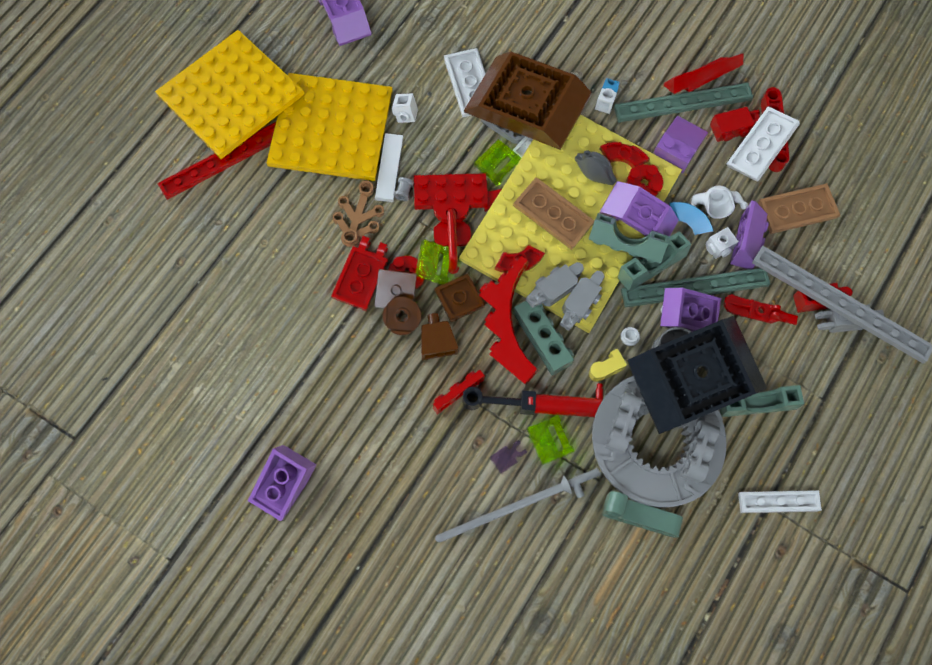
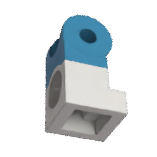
M606 78L595 110L610 114L619 88V81Z

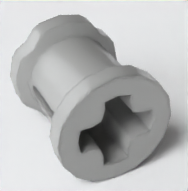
M400 177L398 179L397 191L393 194L394 197L400 201H408L410 198L409 192L414 182L411 179Z

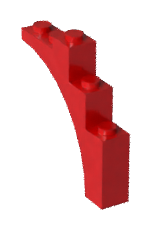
M521 256L511 263V269L507 274L504 272L499 277L497 285L492 281L486 282L481 287L479 296L496 310L494 313L490 312L487 315L484 325L501 339L500 342L496 341L491 346L489 355L527 385L539 370L527 359L521 350L514 334L512 323L514 292L521 275L529 265L528 260Z

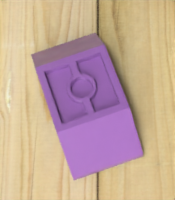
M318 0L320 5H323L339 46L371 35L366 14L360 0Z
M619 181L614 185L599 212L600 214L615 218L616 221H623L645 236L651 231L670 236L679 220L671 206L639 186Z

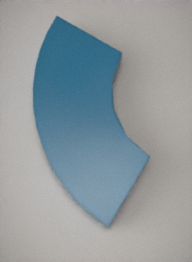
M685 202L669 203L679 219L678 221L687 223L692 228L694 235L714 231L709 218L699 208Z

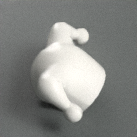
M720 185L710 188L707 192L695 194L691 201V205L695 207L697 204L704 205L708 215L715 219L729 216L735 209L734 203L740 204L741 209L744 210L748 206V203L744 202L739 192L730 191L725 186Z

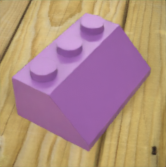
M752 200L741 215L736 239L739 242L733 249L730 262L731 265L749 270L754 268L755 265L752 264V261L760 248L764 246L765 238H763V234L767 231L769 224L766 221L768 214L756 201Z

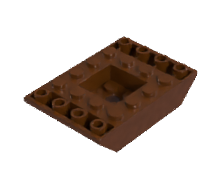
M510 51L494 59L465 107L464 113L561 150L592 92L576 75ZM527 90L532 92L529 95L523 94V92Z

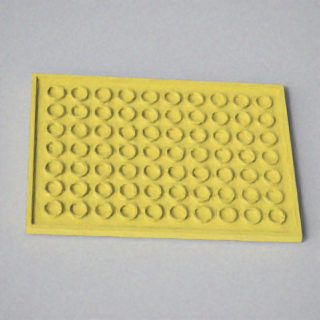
M580 114L561 150L534 139L532 140L461 253L459 260L498 282L499 277L503 273L494 269L503 252L509 254L519 253L528 245L544 252L545 255L542 260L532 269L523 272L516 286L515 292L525 298L534 290L535 282L542 276L545 278L549 276L550 272L557 266L561 268L566 264L569 267L577 262L583 264L584 270L578 278V282L581 278L587 277L590 279L597 270L602 271L605 277L600 284L602 287L599 293L602 295L596 305L592 303L589 308L592 311L586 320L582 318L580 323L575 324L578 328L590 333L619 282L618 275L621 266L631 261L633 256L629 255L628 252L616 251L611 249L610 246L598 245L589 240L592 227L577 245L570 250L516 209L513 203L537 177L595 221L614 185L602 184L588 179L582 173L574 158L578 153H584L586 150L602 154L599 150L600 146L611 142H622V144L630 146L634 145L650 158L649 162L645 164L655 165L663 177V188L656 196L663 202L682 169ZM611 162L616 180L626 183L632 167L624 162ZM643 179L641 183H644L645 186H647L648 181ZM616 221L619 231L624 236L632 239H640L645 236L623 221ZM571 293L550 307L542 304L543 308L563 318L562 307Z

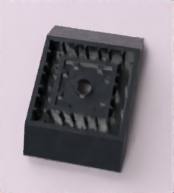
M734 316L717 321L626 360L658 434L689 423L767 389ZM698 367L705 368L706 376L704 378L698 376Z

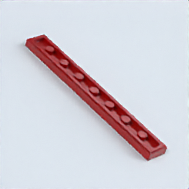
M276 122L257 131L224 158L220 159L216 154H213L157 183L166 199L168 200L271 146Z

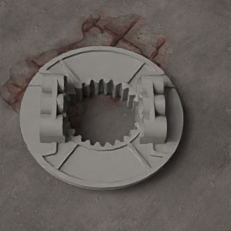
M629 377L620 382L602 400L593 422V450L598 465L605 477L619 492L627 495L631 500L652 507H676L701 497L718 478L726 456V433L720 412L718 410L679 426L678 428H683L681 435L686 436L683 442L687 444L683 447L685 452L681 454V459L666 469L665 467L658 469L657 466L650 469L649 463L643 465V459H636L637 452L631 451L634 445L629 444L632 440L631 436L635 422L642 415H647L649 411L634 377Z

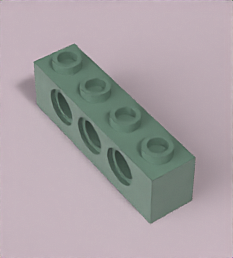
M524 301L514 307L513 314L551 376L570 367L574 361V355L570 348H566L562 335L555 331L552 319L543 312V305L540 304L532 308L527 301ZM537 317L539 322H532L530 318ZM545 332L549 337L542 338L540 333ZM556 348L559 354H552L550 349Z

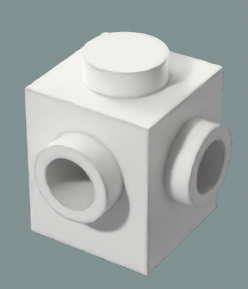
M413 93L396 94L392 112L396 116L398 123L415 122L418 108Z
M727 227L712 235L705 245L707 251L717 259L720 256L723 258L728 256L739 241Z

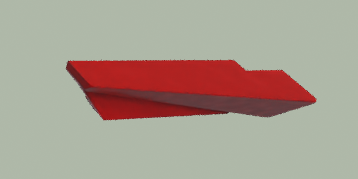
M742 53L730 58L720 57L701 68L673 77L664 83V87L673 94L684 89L687 92H691L742 66L744 54Z

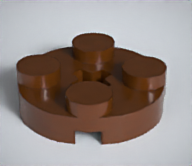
M396 297L390 300L383 310V322L394 334L407 335L420 324L421 310L417 302L409 297ZM401 310L408 315L407 318H404V321H400V317H397Z

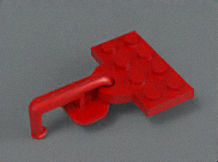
M486 173L414 175L415 210L433 209L434 215L441 221L434 227V242L440 247H449L448 271L451 274H456L459 271L457 246H466L471 239L470 226L463 222V220L467 217L469 208L488 207Z

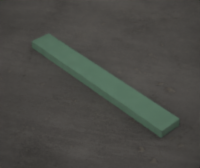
M742 83L615 104L614 110L617 121L620 123L752 101L753 95L749 83Z
M757 268L640 285L631 291H628L627 288H622L621 294L624 307L626 308L663 302L665 288H686L714 295L769 287L770 280L766 271Z

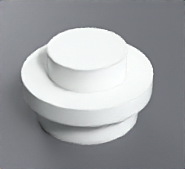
M627 327L621 332V340L625 345L634 346L638 343L640 334L635 328Z

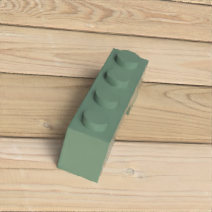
M600 213L595 218L589 240H592L595 244H604L610 246L613 250L628 252L633 257L640 256L646 258L651 263L662 262L670 236L651 231L647 236L640 239L628 238L619 231L615 218Z
M679 231L670 236L661 263H651L646 258L641 260L634 258L621 266L618 279L628 291H631L685 258L691 243Z
M785 386L754 394L719 409L721 417L797 410L804 405L801 386Z

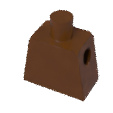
M438 313L427 315L428 324L421 326L422 360L458 355V345L449 322H440Z

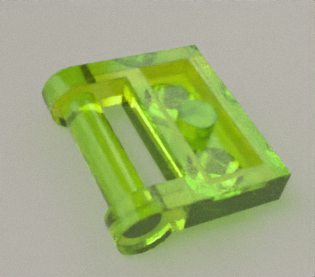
M498 139L474 162V166L482 173H486V176L491 179L492 183L498 186L502 179L519 163L521 157ZM507 157L511 159L497 174L493 172Z
M424 239L421 241L416 269L417 276L441 285L449 281L447 277L449 247ZM439 254H442L443 260L440 275H437L436 272Z
M559 415L526 429L541 465L575 452L573 446H570L562 428ZM550 426H554L563 447L561 451H558L548 428Z

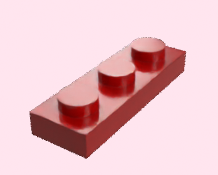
M482 371L470 372L465 377L466 380L461 384L459 382L455 383L449 389L450 392L436 397L433 409L437 415L460 399L467 388L476 387L483 382L485 375Z

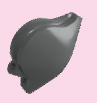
M586 150L584 153H578L574 158L582 173L591 181L612 186L616 183L617 180L612 171V166L604 155Z

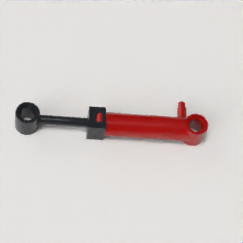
M602 383L597 384L596 398L536 394V391L522 390L521 398L483 396L478 388L469 387L463 393L462 402L464 407L471 411L478 409L484 403L520 406V414L523 415L540 413L595 418L598 407L603 400L604 389ZM470 395H474L477 397L478 400L476 402H470L468 401L467 397Z

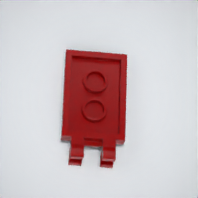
M362 236L358 248L352 246L331 298L367 311L377 288L379 269H385L388 259L384 257L388 248L387 244L380 242L376 253L368 250L371 244L370 238Z

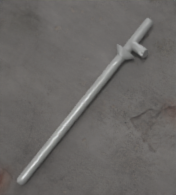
M596 468L569 480L563 476L560 484L436 535L435 540L438 543L559 492L566 491L572 494L571 487H573L577 498L583 497L585 494L581 483L600 476V472Z

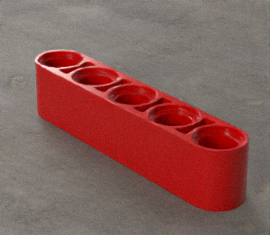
M775 87L767 89L760 103L762 114L767 107L784 114L781 91ZM788 141L770 164L769 169L771 171L780 172L790 159Z

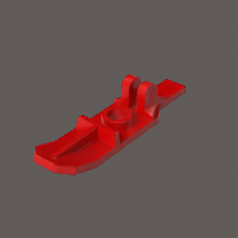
M733 294L725 297L724 307L727 312L770 324L780 321L797 325L798 316L781 311L780 305L761 303Z

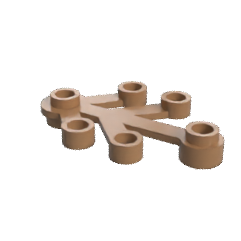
M362 181L359 184L361 195L355 212L350 206L347 196H341L338 199L339 206L345 210L351 220L350 228L344 222V216L341 212H335L332 216L333 222L338 224L343 232L341 241L347 247L356 246L359 243L360 237L368 233L375 234L379 231V224L376 221H371L368 226L357 230L359 224L375 216L382 217L384 215V207L382 205H376L372 210L363 214L367 199L374 192L373 184L370 181ZM343 200L347 201L345 204L341 203ZM381 209L382 212L377 213L376 210ZM337 216L342 217L340 220L335 219ZM372 225L377 226L376 229H371L370 227ZM349 237L354 238L352 241L347 240Z

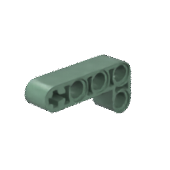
M615 491L607 494L602 515L607 518L673 538L679 537L683 517L628 500L627 495Z

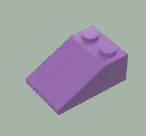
M677 116L662 136L653 154L682 169L681 173L683 174L708 132Z
M665 288L660 326L667 328L682 327L693 332L718 321L721 298L686 288Z
M285 445L273 448L248 501L279 521H283L308 483L316 464Z

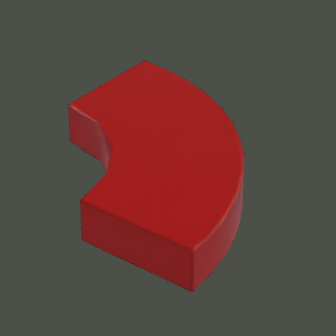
M622 142L607 143L599 148L610 163L615 161L624 162L634 168L650 160L638 147L622 144Z
M530 245L519 253L509 254L503 252L494 270L507 273L511 269V263L516 258L519 259L523 256L529 262L524 271L526 272L535 267L542 260L545 253Z

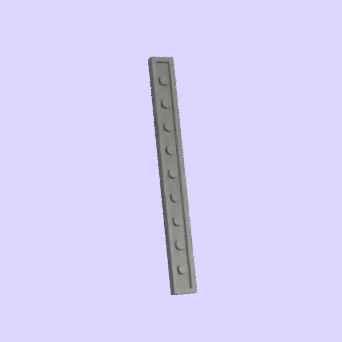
M762 246L752 261V264L924 364L931 355V343L770 249Z

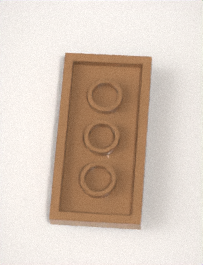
M537 177L513 203L516 209L570 250L577 245L594 224L592 218Z
M827 183L763 198L758 201L759 206L768 214L766 221L769 222L768 230L770 234L836 219L840 216Z

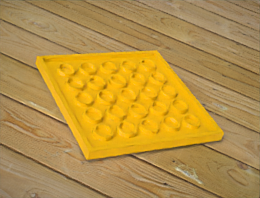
M239 30L235 31L155 91L157 96L220 159L224 158L305 95L304 90Z
M288 73V76L304 90L305 95L278 115L266 162L267 166L375 181L393 87Z

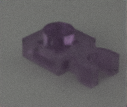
M519 440L513 444L510 450L505 446L490 456V460L500 474L517 464L516 457H523L527 454L526 449L522 452L516 450V447L521 444Z

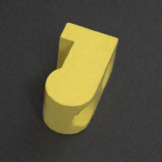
M618 349L610 352L609 359L592 364L589 370L591 380L600 382L626 368L627 364Z

